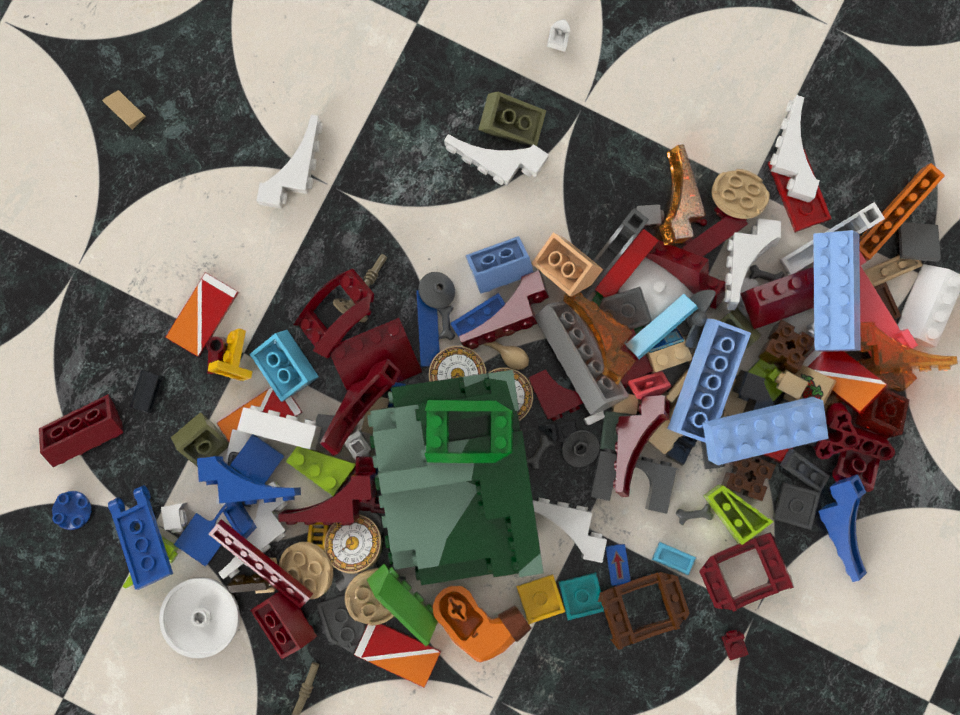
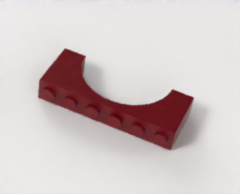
M634 329L614 338L617 348V361L614 371L624 388L629 386L628 381L649 375V372L653 371L646 355L638 359L625 345L636 336ZM547 370L528 377L547 420L551 418L552 421L563 417V412L569 410L572 413L581 409L579 405L583 404V401L576 391L560 386L551 378Z

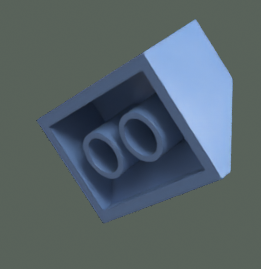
M519 236L466 255L480 294L503 285H508L520 280L522 276L533 273L530 257Z

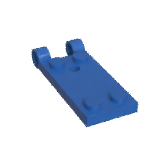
M144 485L134 489L133 494L138 505L128 510H125L124 502L119 497L108 502V508L112 514L135 590H140L173 574L150 503V492ZM140 524V529L136 531L135 526Z

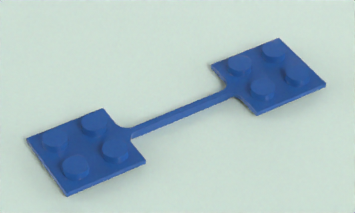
M252 434L230 466L247 478L265 484L284 458V455ZM226 503L211 521L196 513L174 543L176 547L205 567L221 546L209 533L215 527L217 519L227 507Z

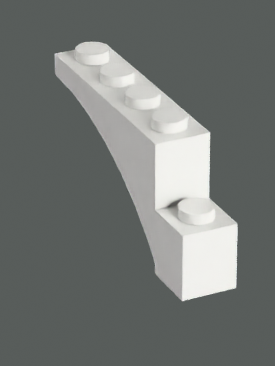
M797 95L787 105L786 111L788 115L782 122L781 129H783V132L776 141L775 147H778L776 154H773L770 165H772L771 172L791 177L787 184V189L789 190L787 196L810 202L815 198L820 180H817L813 175L803 150L800 121L804 97Z
M310 116L304 138L289 162L268 181L259 184L256 200L259 205L282 209L283 204H286L287 192L285 190L308 194V190L312 189L313 178H311V173L316 168L314 156L315 152L319 151L320 142L317 141L318 134H321L323 129V123L319 116Z
M449 134L444 140L446 149L452 154L458 153L462 156L461 159L470 165L473 163L481 173L485 175L487 173L494 177L493 180L500 185L504 183L508 186L519 168L522 169L521 171L525 175L536 177L549 154L534 144L526 149L491 150L470 145Z
M874 202L826 232L853 230L860 234L885 218ZM813 240L780 260L789 275L814 262Z
M758 219L755 226L752 225L751 234L734 233L732 239L728 240L727 251H730V256L727 257L726 267L729 268V273H727L725 280L726 285H728V291L726 290L725 302H728L727 310H735L738 306L742 283L751 265L769 248L777 246L781 238V221Z
M272 481L269 484L270 486L281 487L277 481ZM283 497L276 498V502L264 503V499L259 500L257 515L254 521L257 528L247 540L263 553L271 548L269 545L274 540L279 542L286 536L285 532L288 530V527L284 522H279L278 514L275 512L276 509L279 512L288 505L287 501H283ZM235 556L219 574L223 579L228 576L231 579L240 572L239 567L243 564L247 565Z
M539 498L538 501L533 500L534 512L545 516L561 527L582 552L581 557L583 559L603 562L607 539L602 538L603 534L591 532V535H588L592 512L588 511V507L577 505L575 509L570 508L569 503L558 501L556 505L551 504L550 500L545 498Z

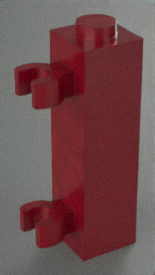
M717 206L714 211L722 220L694 240H692L686 229L677 235L685 245L681 249L703 257L733 236L734 233L747 226V219L732 217L724 213Z

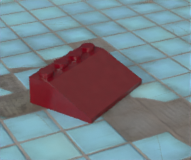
M399 318L342 341L330 351L331 358L347 392L352 384L366 379L374 364L389 359L401 371L396 382H401L422 373Z

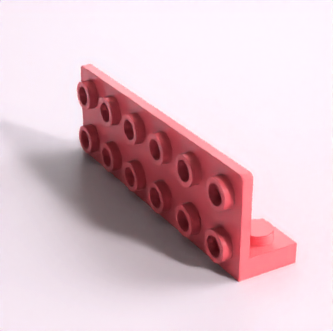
M860 252L861 341L876 366H880L901 352L915 348L918 344L908 329H899L862 269L861 265L866 263V260Z

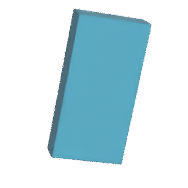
M661 542L658 543L652 560L686 575H689L696 559L692 555Z

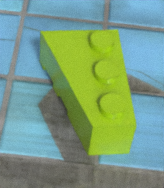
M299 446L295 448L286 460L288 464L332 496L338 493L356 468V463Z

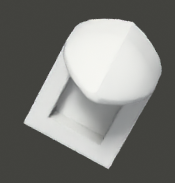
M565 19L559 20L552 25L547 47L565 52L570 32V26Z

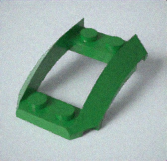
M427 401L425 411H427L426 453H424L427 462L496 463L513 453V411L497 401ZM449 411H491V452H448Z

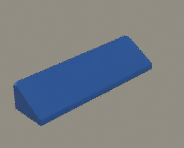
M417 290L421 367H430L432 360L440 352L438 314L436 308H432L422 301Z

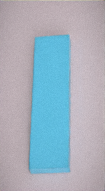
M685 294L681 295L625 345L638 359L642 358L697 310V305Z

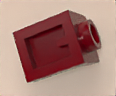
M731 630L721 637L730 661L749 655L742 632Z

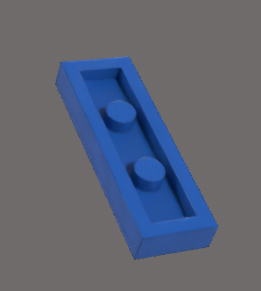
M497 293L451 322L450 325L459 337L493 317L505 305V302L500 294Z

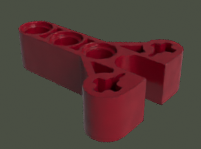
M842 403L832 404L825 415L828 427L836 429V431L828 433V439L818 441L816 447L812 446L820 459H828L833 454L847 450H853L884 461L890 460L895 454V449L886 437L854 427L851 423V415Z

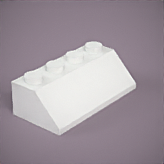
M926 264L921 266L901 312V317L897 322L900 330L908 329L918 345L927 349L937 347L960 293V274L946 268Z

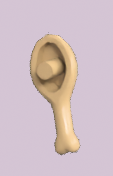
M496 341L483 344L498 351L505 364L510 368L520 370L528 366L529 357L527 353L517 346H503Z

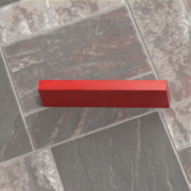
M643 228L595 290L604 297L616 294L659 240Z

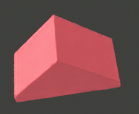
M663 371L628 381V385L634 395L640 400L645 396L662 395L671 387Z

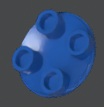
M77 491L59 494L52 509L53 522L67 530H75L87 523L91 515L89 499Z

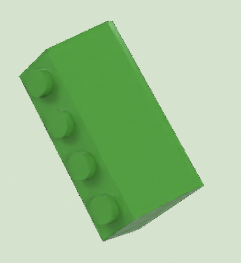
M383 564L367 579L375 598L427 646L438 623L434 617L432 605H426L420 593L417 591L414 593L411 590L412 586L405 579L402 581L399 578V573L393 567L389 569Z

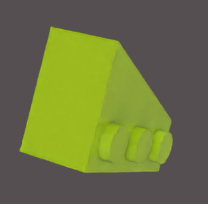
M718 484L703 495L735 541L741 545L774 522L724 485Z

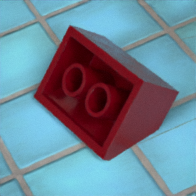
M279 591L250 610L281 659L300 650L317 637L313 627L304 617L302 610Z

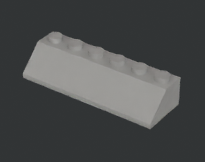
M573 300L547 304L535 315L539 327L590 415L602 412L629 397Z

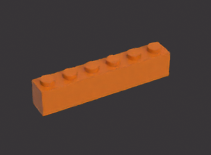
M932 163L923 167L882 212L885 219L867 229L859 238V250L866 261L870 260L944 178L945 175Z

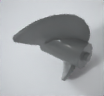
M714 290L700 291L689 298L697 305L698 309L684 320L687 321V325L691 328L685 342V346L688 348H696L707 320L706 312L716 295Z

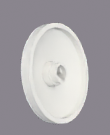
M646 257L618 290V293L641 287L652 321L681 295L685 294L688 298L694 295L670 272Z
M209 578L189 579L174 587L164 599L159 616L160 629L168 645L179 654L191 658L209 657L223 650L234 638L239 626V607L234 595L229 593L228 588L222 583Z

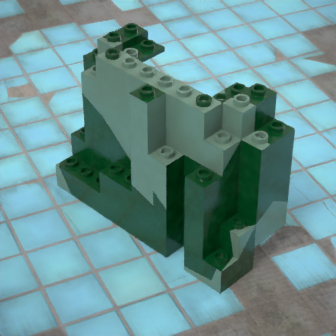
M513 370L392 387V391L388 392L390 404L394 403V407L371 410V414L367 415L369 427H373V436H370L371 448L376 450V456H373L374 468L379 470L375 483L376 489L381 490L382 496H379L380 508L385 510V516H382L383 528L388 530V536H385L386 548H390L388 553L389 563L394 565V570L415 566L416 581L420 580L421 586L490 574L493 577L513 574L524 577L543 574L524 439L519 425V406ZM427 401H497L513 411V453L496 463L427 462L424 454L426 453L427 411H425ZM449 411L448 452H491V411Z

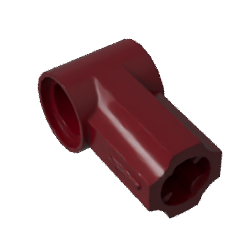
M215 336L207 341L208 366L209 363L217 360L224 362L223 356L228 345L225 338ZM217 340L221 342V348L218 351L214 348V343ZM207 369V374H216Z

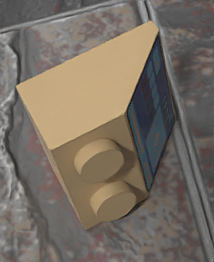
M678 327L645 354L653 369L652 373L692 360L689 348L685 346L686 340Z

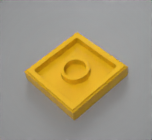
M553 574L516 586L528 624L565 612Z

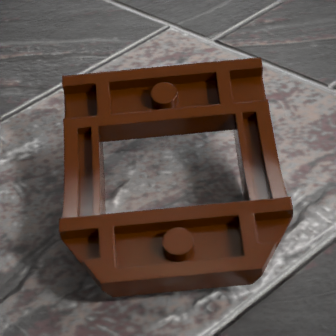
M662 572L637 578L602 591L598 602L602 603L613 637L610 640L619 650L647 638L680 629L679 626L690 614L678 576ZM658 583L669 618L632 630L621 595Z

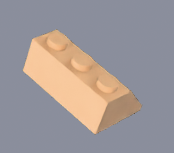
M554 232L531 263L571 297L591 286L603 270L567 239Z

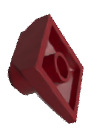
M853 450L840 452L837 466L832 472L833 478L839 481L858 474L866 492H871L874 489L880 459Z

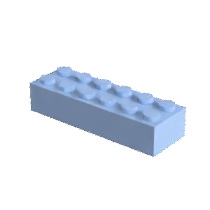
M853 230L814 233L815 350L821 352L861 351L859 233Z
M707 318L667 429L706 443L702 422L721 418L750 338V332L715 319Z
M808 397L702 422L708 460L716 465L828 439L823 400L815 397Z

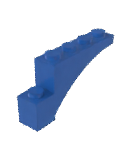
M223 456L197 458L199 482H206V485L218 484L219 504L226 503L227 507L239 506L238 502L245 501V505L257 504V500L264 499V503L276 502V498L283 497V501L295 500V496L301 495L300 487H274L251 480L230 467L223 460Z
M858 474L839 480L830 486L832 497L836 502L827 504L818 511L820 519L825 524L828 535L833 541L837 554L842 559L846 573L850 576L852 582L861 580L867 574L860 556L856 536L858 507L861 497L866 493Z

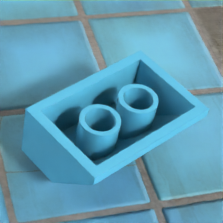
M288 330L275 333L250 353V356L281 402L306 388L319 378Z

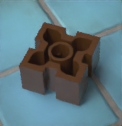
M780 320L773 326L767 338L769 341L763 345L758 358L770 365L774 362L779 364L778 369L782 372L786 369L795 374L800 371L806 359L803 355L810 351L814 338L803 331L799 334L794 332L795 327Z
M753 457L730 462L729 465L733 466L731 473L726 472L721 485L738 493L744 490L742 495L757 501H763L768 488L763 485L765 479H771L776 465L762 459H755V462H753ZM750 472V479H748V477L745 476L746 473Z

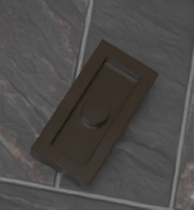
M257 573L251 576L240 574L233 577L228 584L229 593L267 590L270 584Z

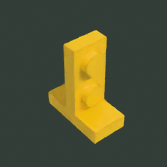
M238 328L228 334L227 350L223 356L224 362L217 360L209 363L208 371L239 381L251 379L253 371L239 367L246 330Z

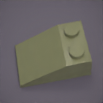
M501 92L490 93L486 99L478 130L506 140L529 146L533 144L537 146L546 110Z

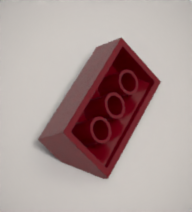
M813 267L740 293L754 330L814 308Z
M109 394L39 428L40 454L52 467L63 464L123 433L122 420Z

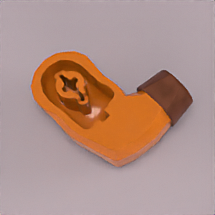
M450 586L443 589L436 596L432 606L434 617L443 626L452 641L477 662L490 660L503 653L515 641L518 642L532 629L515 605L498 614V618L490 619L488 614L478 607L470 591L463 586Z

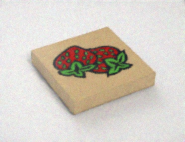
M802 365L800 371L795 373V375L805 379L808 384L799 399L815 397L823 400L825 405L836 380ZM787 393L783 397L790 402L798 400Z

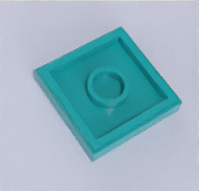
M596 572L558 581L568 620L604 612L602 603L598 602L601 590Z

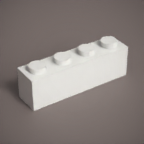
M253 405L250 408L243 407L237 430L316 450L322 428L316 426V422L306 419L304 423L299 422L298 417L287 415L286 418L280 417V412L269 410L268 413L261 412V407Z

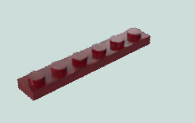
M222 519L209 533L212 538L299 608L313 595L311 591Z

